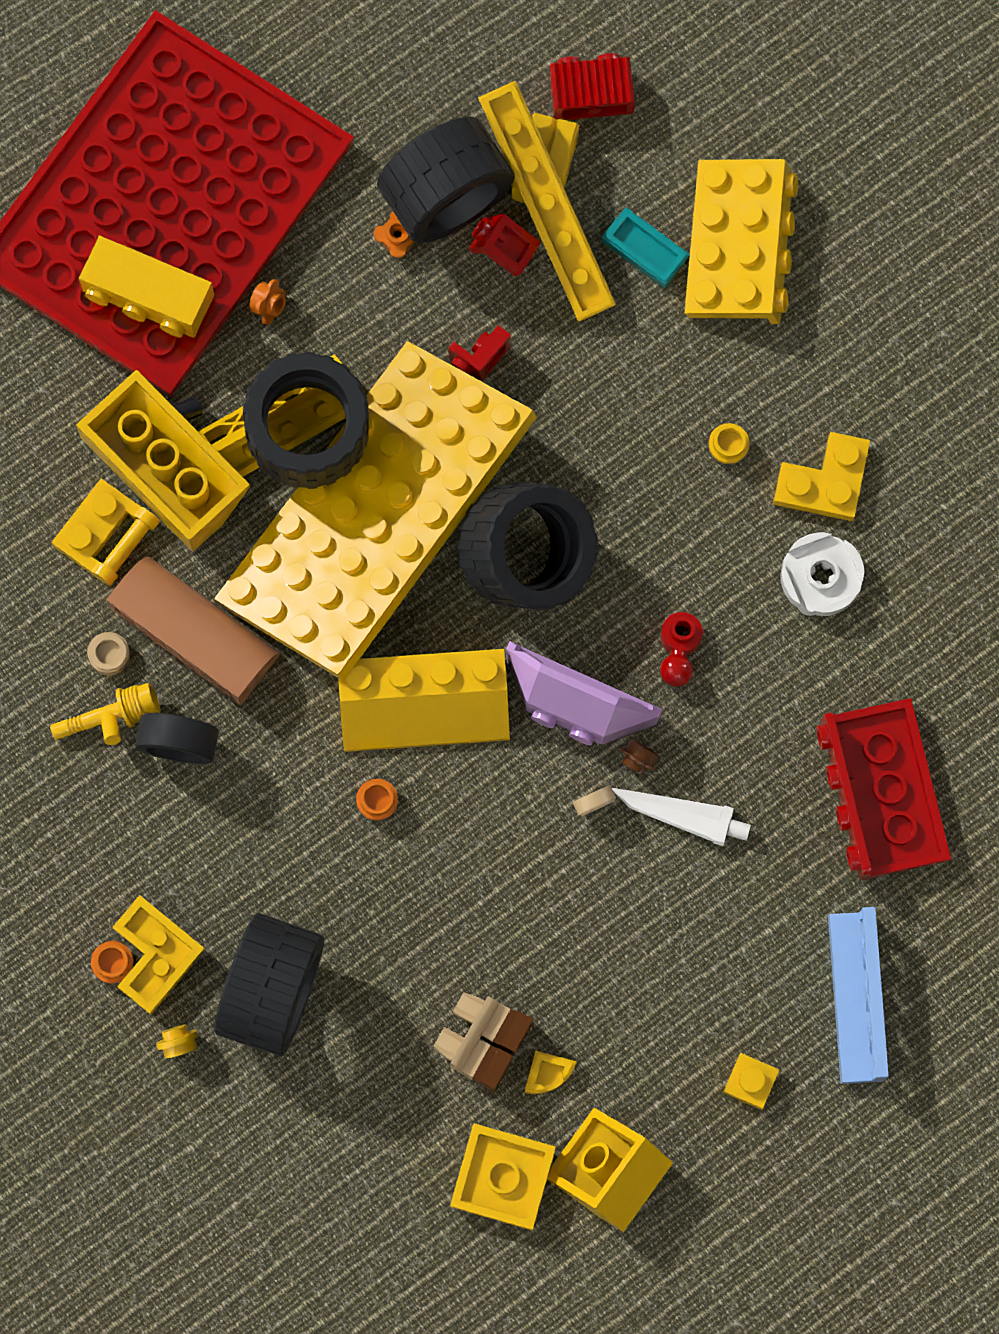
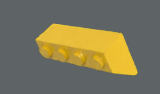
M137 369L76 424L81 439L192 552L224 524L250 488V484Z
M504 649L359 659L344 681L338 678L344 752L510 740Z

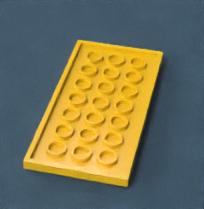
M409 341L404 344L366 395L369 412V438L359 463L353 466L352 471L348 475L336 480V483L331 485L319 486L316 489L298 487L214 598L226 610L344 681L464 518L470 505L475 503L537 418L534 411ZM346 423L327 449L334 446L341 439Z

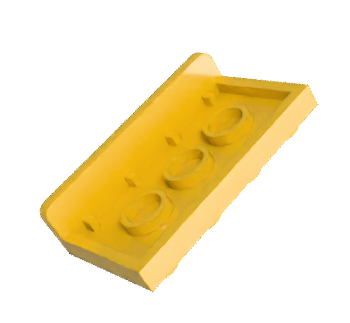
M785 159L698 160L685 314L688 318H767L771 324H780L781 313H786L788 309V291L784 288L785 274H790L792 264L791 252L787 250L788 236H793L795 229L794 213L790 211L791 198H796L798 192L797 174L792 173Z

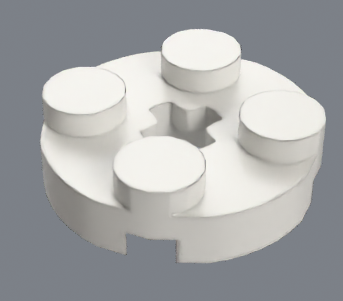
M812 533L797 540L785 556L780 574L781 585L788 600L798 607L799 611L804 615L830 616L847 609L856 599L863 582L864 566L858 551L848 541L832 537V534ZM821 564L824 570L831 568L833 571V575L828 578V584H822L820 581L813 580L812 575L815 574L816 565Z

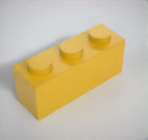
M100 235L79 277L82 290L86 292L85 296L92 302L102 306L112 303L123 308L122 312L130 318L144 322L146 318L160 324L159 327L163 331L176 337H182L185 334L195 338L214 297L212 282Z

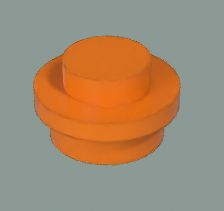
M371 779L359 788L356 803L364 817L373 821H381L389 818L395 812L398 805V795L394 786L388 781Z
M117 941L102 943L95 949L91 957V968L98 979L109 984L121 982L134 965L133 955L129 948Z

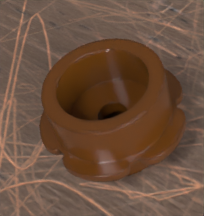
M634 739L630 740L625 749L621 747L620 752L625 755L622 763L641 775H644L647 769L656 771L654 765L660 756L656 752Z

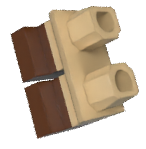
M463 993L453 1014L472 1024L464 1038L444 1027L434 1044V1049L451 1061V1068L494 1094L510 1066L513 1056L515 1057L530 1030L534 1019L500 1004L489 996L484 1001L477 996Z

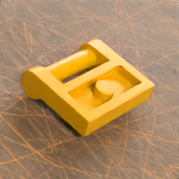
M100 479L51 544L55 549L111 587L118 577L116 574L118 569L148 530L153 531L160 523V520L149 510L139 506L106 481ZM130 516L134 519L135 522L103 563L97 561L95 557L125 518Z

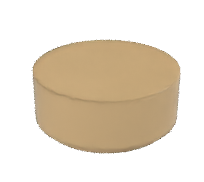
M101 633L94 637L88 646L87 655L89 662L94 670L100 674L107 676L116 675L122 672L129 663V647L124 638L116 633Z
M608 785L572 803L578 816L581 815L582 817L615 802L616 796L611 785Z

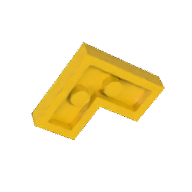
M830 432L822 470L782 462L773 505L853 522L870 440Z
M140 895L112 927L144 954L117 987L147 1013L152 1015L204 953L205 948Z

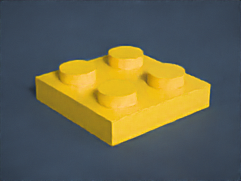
M473 1123L450 1207L533 1231L556 1146Z

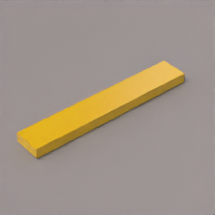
M513 81L478 97L503 155L514 172L516 184L578 322L615 306L614 298L517 81Z

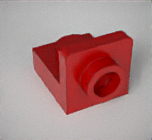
M500 214L489 218L485 217L477 224L472 232L474 241L470 245L469 250L474 254L484 253L510 274L518 276L522 274L541 242L507 215Z
M499 325L491 334L484 332L472 347L473 355L456 342H453L448 347L449 359L452 361L450 365L482 382L511 348V334Z

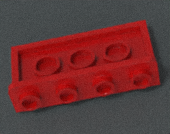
M911 698L833 715V712L823 714L820 720L821 725L816 726V733L821 750L828 749L831 765L826 766V774L831 791L838 790L841 806H836V816L840 830L848 831L851 846L846 847V857L851 872L857 871L859 880L862 881L949 862L951 856Z

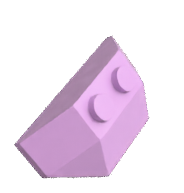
M509 641L506 648V659L525 709L532 713L531 719L548 728H554L555 724L570 730V737L586 745H592L593 741L603 745L657 725L662 712L661 708Z

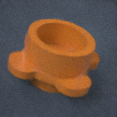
M394 212L390 214V219L383 226H377L374 229L375 241L383 243L386 250L395 258L403 257L415 242L411 240ZM396 231H400L402 235L400 237H395L394 233Z
M272 279L269 283H259L251 295L250 310L262 316V323L265 325L271 324L274 317L279 316L285 307L286 292L279 288L278 280Z

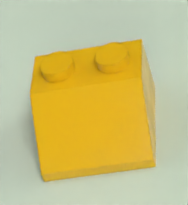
M593 1108L551 1166L547 1179L596 1216L624 1233L673 1162L645 1137L598 1109Z

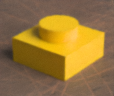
M740 1053L723 1093L762 1110L779 1069Z

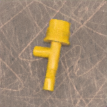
M150 682L139 686H130L126 689L118 688L116 689L117 702L83 713L77 717L69 718V720L66 719L51 724L52 735L55 740L73 735V733L76 734L77 732L102 725L105 743L107 745H116L121 741L117 719L123 718L126 725L132 728L135 727L136 723H140L141 715L160 713L157 694Z

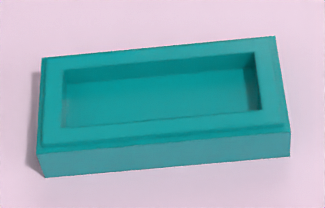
M625 207L601 237L603 244L664 289L690 257L689 253L627 207Z

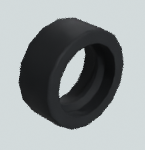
M146 713L141 715L135 746L137 750L145 754L170 761L209 764L214 760L219 731L217 727L197 719L173 714Z

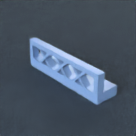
M865 907L859 913L829 914L828 925L840 1083L883 1082L889 1075L875 907Z

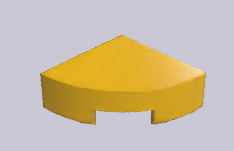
M535 1051L524 1093L544 1094L557 1089L570 1077L575 1068L576 1061Z

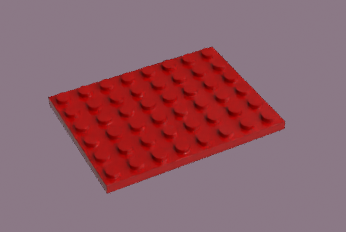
M155 10L0 220V287L131 373L137 369L154 388L172 398L353 145L354 136ZM99 235L212 282L214 297L195 338L185 334L182 337L170 335L159 327L160 324L147 318L144 322L137 321L122 312L123 308L112 303L102 306L92 302L85 296L86 292L82 290L79 277Z

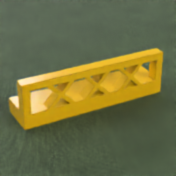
M335 354L331 356L335 361L342 364ZM298 388L283 394L273 403L268 413L267 427L273 441L282 449L289 451L346 418L340 401L330 393L317 388ZM293 394H298V396L294 397L293 399L289 401H284L286 398L292 396ZM243 406L198 431L209 443L219 436L227 434L226 437L211 445L242 477L259 468L255 457H252L248 448L244 429Z

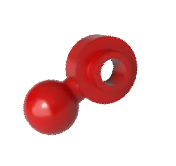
M677 612L671 614L664 621L660 633L662 646L670 653V656L666 657L661 663L660 676L667 685L672 687H681L690 681L693 667L687 655L694 653L698 649L703 636V628L700 621L690 613ZM682 626L687 628L690 634L680 636L676 633L675 629Z

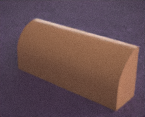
M149 556L140 560L124 576L106 599L109 608L240 706L281 655V653Z

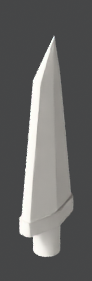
M612 788L614 793L630 809L710 840L713 844L723 846L726 835L747 841L751 825L732 820L734 811L732 807Z

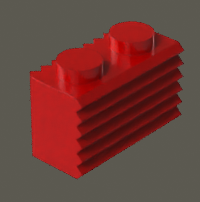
M605 53L599 55L597 60L581 61L579 57L569 56L557 60V63L550 64L549 82L554 119L574 120L634 114L635 98L630 57L625 56L621 58L617 53Z

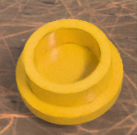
M732 423L716 427L712 431L708 442L711 455L723 464L740 462L747 455L750 445L746 431Z
M186 1024L179 1025L163 1031V1039L156 1043L158 1050H163L165 1058H172L197 1049L195 1038L198 1037L197 1030L188 1031Z

